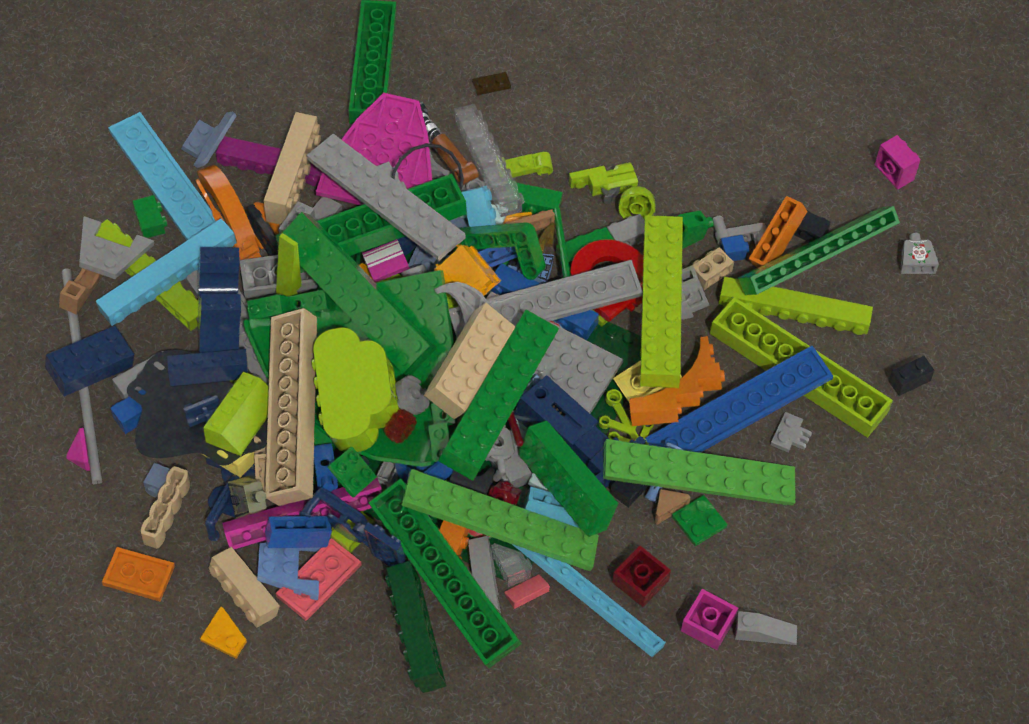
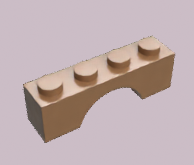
M82 268L74 281L69 280L60 292L59 307L77 315L103 275Z

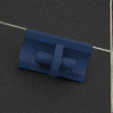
M216 395L204 397L198 403H189L184 406L183 409L189 427L204 421L208 422L219 406V399Z

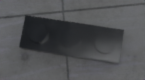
M254 204L247 206L245 213L257 239L268 256L278 255L277 240L272 233L271 227L266 224L261 212Z

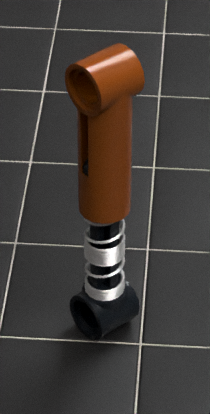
M419 101L428 138L432 144L441 145L453 152L462 167L463 185L478 178L479 174L475 165L471 161H467L447 135L440 134L438 127L432 123V120H429V114L424 103ZM434 148L454 172L460 184L458 165L451 155L440 148Z

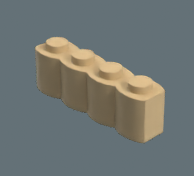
M174 466L168 472L166 483L159 490L158 500L151 506L150 516L141 527L144 545L158 549L163 544L166 531L173 524L174 514L179 511L182 498L188 493L190 488L187 470Z

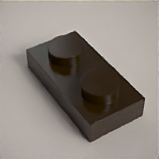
M506 72L472 79L477 96L511 89V83Z

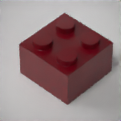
M640 545L614 571L612 583L641 607H644L669 581L671 569Z

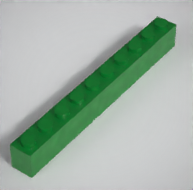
M880 207L739 277L738 279L744 294L757 295L899 224L900 221L895 207Z

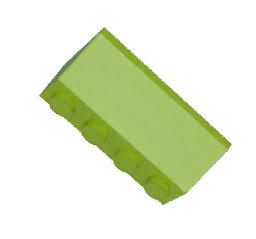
M245 372L241 374L204 426L206 443L239 456L242 455L268 417L269 386L261 378Z

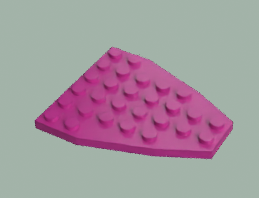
M383 93L366 109L341 139L374 165L379 166L389 161L392 167H395L399 158L411 148L425 143L429 144L428 133L419 101L388 93ZM429 147L413 151L402 160L398 167V178L400 182L403 181L407 189L432 181ZM324 172L321 173L316 195L364 205L363 202Z

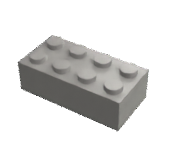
M278 255L240 260L244 295L247 301L276 295ZM307 272L301 273L302 286L297 291V295L317 291L318 284Z

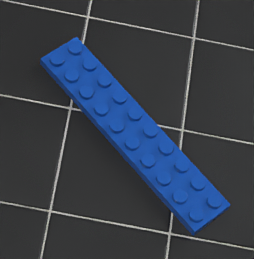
M812 345L680 418L679 422H673L645 439L651 446L667 448L666 444L671 443L685 451L701 453L832 380L833 375Z

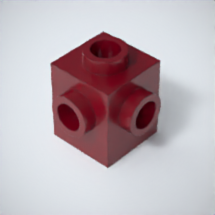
M500 481L497 485L491 487L488 496L517 506L522 490L513 487V484L510 482Z

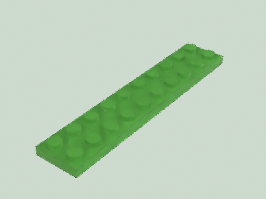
M606 439L604 442L603 479L783 505L795 504L794 466Z
M411 469L402 506L584 570H592L599 535L595 534L588 537L580 528Z

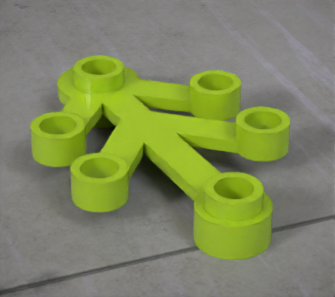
M616 389L609 390L605 398L606 403L614 408L622 423L614 421L608 416H602L598 423L599 427L602 429L610 427L624 432L630 437L628 439L620 436L617 432H611L608 435L610 440H612V436L617 437L623 442H629L632 439L636 440L639 437L636 432L637 426H632V422L620 404L622 394ZM652 424L650 427L642 425L641 427L643 430L640 436L644 439L648 437V434L650 430L653 429L654 424Z

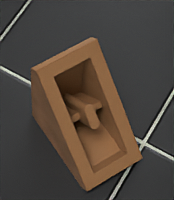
M661 489L655 523L658 525L671 517L673 513L688 505L691 498L689 494Z

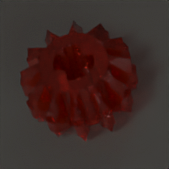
M405 409L398 410L386 423L384 428L385 435L396 443L404 442L415 429L417 424L416 418Z

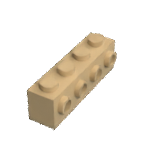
M232 547L211 558L209 566L211 575L218 579L223 590L231 595L236 606L244 611L246 618L256 628L277 616L280 605L262 583L257 580V577Z

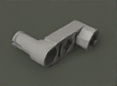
M722 216L713 218L718 245H720L721 238L743 235L744 241L753 240L755 246H757L767 229L764 223L726 229Z

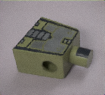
M244 477L228 481L235 519L266 509V493L263 491L260 480Z

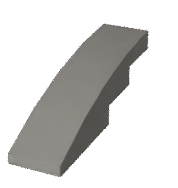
M484 536L471 539L468 543L472 575L501 613L498 601L499 593L495 579L496 571L489 537Z

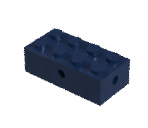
M113 326L46 354L45 368L62 395L67 396L132 367L134 353L116 326Z

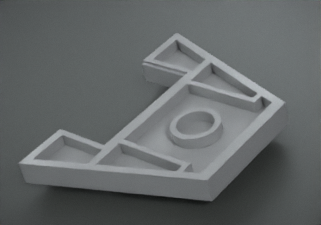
M84 216L79 267L116 279L154 246V240L136 235L130 248L97 237L101 222Z

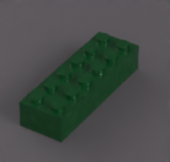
M411 561L388 567V576H385L388 587L391 588L393 593L390 594L392 605L397 610L394 613L395 620L398 625L400 624L402 630L399 631V637L406 647L403 653L406 662H409L411 667L408 669L410 680L414 682L416 688H420L422 693L446 687L420 576Z

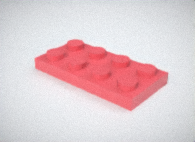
M331 538L328 547L321 548L298 571V579L319 581L318 600L310 599L311 596L303 593L301 595L295 594L294 590L285 587L280 588L276 592V597L307 621L361 566V561Z

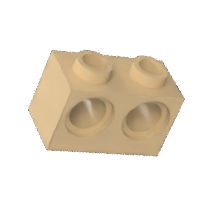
M720 247L708 252L700 261L696 260L692 264L703 290L733 270L734 261Z

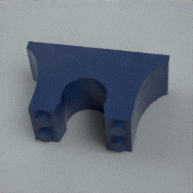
M200 247L199 269L197 271L199 353L239 349L241 294H238L240 258L239 248Z

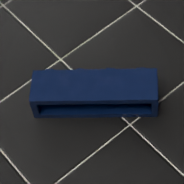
M246 349L167 356L170 386L238 380L243 372L248 373Z

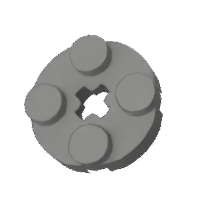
M407 376L395 383L399 408L406 410L410 414L418 415L428 408L430 400L424 396L426 388L422 389L419 385L421 381L414 376Z

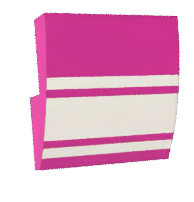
M397 239L362 253L375 283L410 269Z

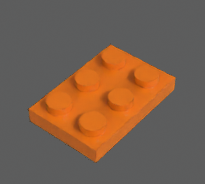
M117 547L102 580V584L106 587L160 602L175 565L173 562Z

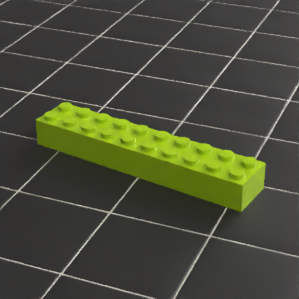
M645 215L640 386L679 388L681 370L683 217Z
M735 297L713 320L710 331L712 336L765 371L810 347ZM817 351L832 373L833 379L803 396L868 438L888 414L893 400Z

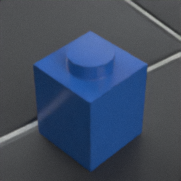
M743 235L721 238L719 247L733 261L746 258L749 246L748 242L744 241Z

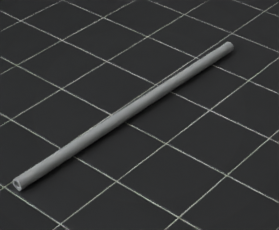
M71 269L62 270L64 286L69 280L73 281ZM67 311L73 344L81 340L78 313L76 315ZM85 387L79 390L92 484H97V481L99 484L102 483L89 388Z

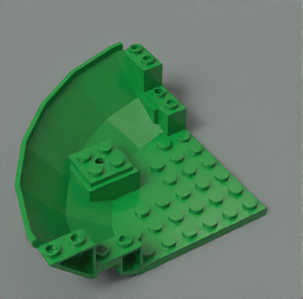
M442 270L376 283L437 347L412 375L402 374L391 362L396 382L407 376H414L421 381L419 385L422 389L426 388L427 390L454 345L447 293L437 294L435 291L436 288L445 285ZM324 290L294 296L279 294L247 301L249 320H244L245 331L268 380L270 370L271 317L305 308L317 317V338L323 332L331 329L348 328L357 334L360 342L371 341ZM298 301L301 302V306L299 308L297 307ZM315 387L314 426L328 436L324 426L319 421V414L322 412L316 396L319 395V390ZM430 401L428 408L418 415L410 414L406 410L399 408L395 421L389 426L379 429L376 442L370 448L357 453L377 461L420 467L432 466L434 462H439L438 460L456 430L458 426L457 418L453 419L447 414L446 418L443 419L442 413L444 411L432 401Z

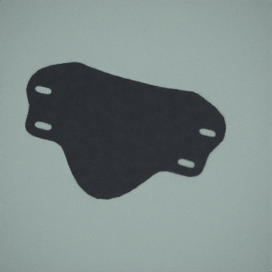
M183 350L159 352L146 362L141 374L127 387L128 396L142 407V414L135 436L136 448L142 455L151 458H169L191 453H201L216 464L226 466L245 454L261 450L267 446L268 417L255 435L261 440V443L257 444L251 440L241 456L206 443L204 434L205 421L192 427L188 426L183 409L185 405L189 403L195 404L204 397H213L215 395L218 397L220 405L234 386L230 381L170 386L167 356L196 353ZM159 362L165 368L160 370L154 366V363ZM141 387L146 391V394H139L135 388ZM217 451H224L228 454V458H222L217 454Z

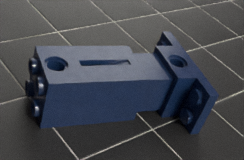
M546 375L542 379H537L533 383L532 388L529 391L524 390L519 403L515 407V418L527 429L532 425L548 421L602 485L607 488L613 481L603 479L604 442L609 438L596 427L598 420L549 376ZM639 436L636 440L632 439L629 442L645 445L646 440Z

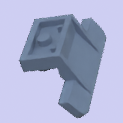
M233 111L227 112L215 128L201 120L197 122L181 150L197 158L193 166L199 168L208 163L237 116Z

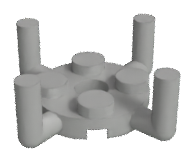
M505 425L497 438L502 446L493 445L485 459L486 461L497 462L498 470L493 476V480L496 482L506 472L505 461L512 457L516 448L520 450V447L515 443L512 431L505 428Z

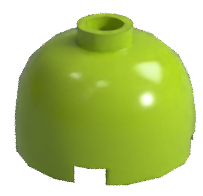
M633 186L625 190L619 201V213L625 220L632 216L630 214L631 211L633 214H640L645 221V215L652 216L656 208L653 194L641 186Z

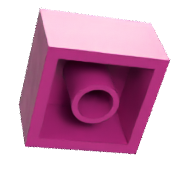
M896 135L880 145L875 166L898 190L915 179L921 159L907 146L904 140Z
M702 589L683 620L681 632L718 650L736 619L738 607Z

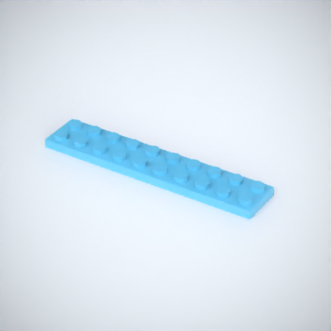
M141 112L108 127L110 134L154 196L160 201L162 207L186 241L216 222L209 206Z

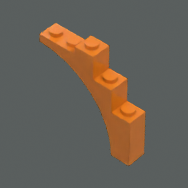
M708 336L700 337L698 357L692 368L680 379L679 388H665L644 397L629 399L632 426L679 422L678 414H682L681 407L700 406V398H703V391L722 390L721 382L725 381L724 370H720L719 362L715 363V358L711 357V355H714L713 344H709Z

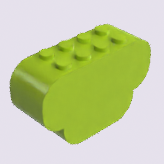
M336 328L325 331L314 343V359H312V367L317 374V377H314L316 389L319 390V395L316 396L322 412L319 414V421L339 450L345 452L350 447H353L357 452L370 448L376 442L379 429L392 424L398 416L399 406L394 368L380 344L374 341L360 342L357 334L348 328Z

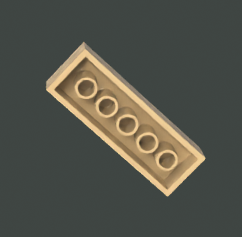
M298 112L294 115L264 198L266 222L281 225L295 204L300 201V190L304 189L305 176L309 175L311 169L306 155L315 149L321 141V135H319L320 125L317 123V116Z
M487 303L474 310L424 396L453 419L465 413L515 326Z

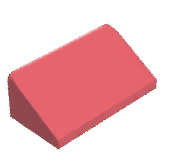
M537 575L505 591L504 594L515 609L549 592L550 586L540 575Z

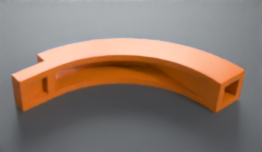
M211 165L198 170L197 174L201 184L209 191L219 206L229 228L235 234L237 245L243 251L255 245L259 251L253 235V229L243 206L221 169L216 165Z

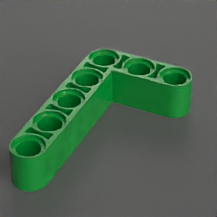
M530 223L459 228L465 233L466 238L458 245L474 246L475 249L515 247L522 273L529 280L536 279L545 270L546 265L536 230Z

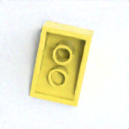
M641 361L613 378L628 402L629 399L644 397L666 388L640 386Z

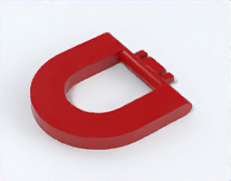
M594 241L585 245L577 252L572 261L570 274L574 276L591 271L596 264L604 261L621 263L632 260L638 280L642 282L640 283L642 289L643 255L634 247L621 241ZM642 296L593 310L610 322L625 308L631 312L635 310V307L642 304Z

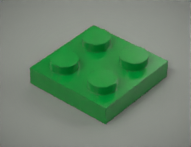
M705 495L672 514L674 521L694 546L699 545L727 528L728 525Z

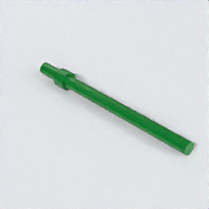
M555 208L553 212L555 214V227L563 278L571 276L561 211L559 208Z

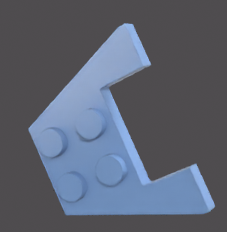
M267 542L260 543L257 580L281 589L285 587L294 590L295 594L301 595L303 593L311 596L310 599L318 600L319 581L298 579L299 551L318 552L320 548H268Z

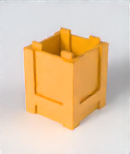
M456 245L458 247L456 251L442 264L437 263V267L434 269V271H443L445 284L454 282L465 283L477 289L483 296L501 282V279L474 246Z

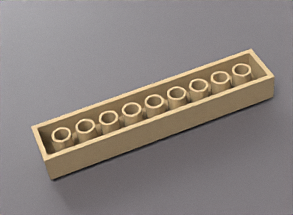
M305 308L271 317L265 493L266 499L278 506L313 498L314 377H316V371L313 370L312 359H314L313 348L317 338V317Z

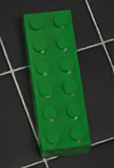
M548 421L528 427L523 440L524 444L518 452L520 458L588 537L607 530L619 503Z

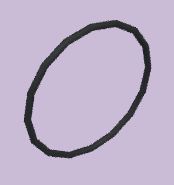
M425 143L411 148L399 158L392 171L391 178L395 180V173L402 160L410 153L424 147L440 148L450 154L458 165L460 174L459 188L461 192L463 189L464 177L461 164L453 152L441 145Z

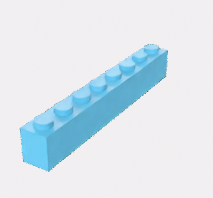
M219 219L98 299L96 304L99 311L111 326L123 321L126 316L138 311L141 306L153 301L156 296L164 291H168L174 284L186 279L189 274L198 270L200 247H233L237 243L234 232L222 219Z

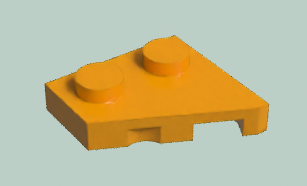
M223 607L219 608L200 638L201 642L235 659L247 642Z

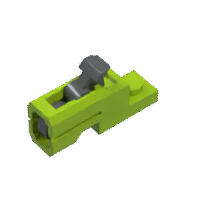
M631 162L616 165L613 170L606 171L605 166L569 173L570 188L580 189L588 185L592 196L604 195L603 203L610 204L616 194L623 193L630 187L638 186V179Z

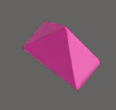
M79 428L66 457L84 470L90 471L84 428Z

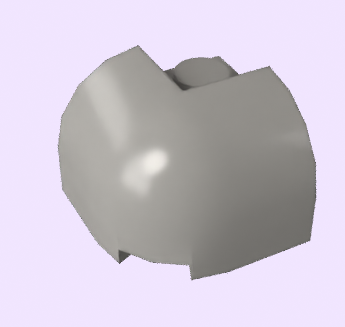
M693 265L682 269L681 319H688L694 317L693 312L710 306Z

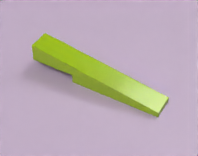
M282 233L279 236L276 295L294 296L297 295V291L302 286L298 243Z

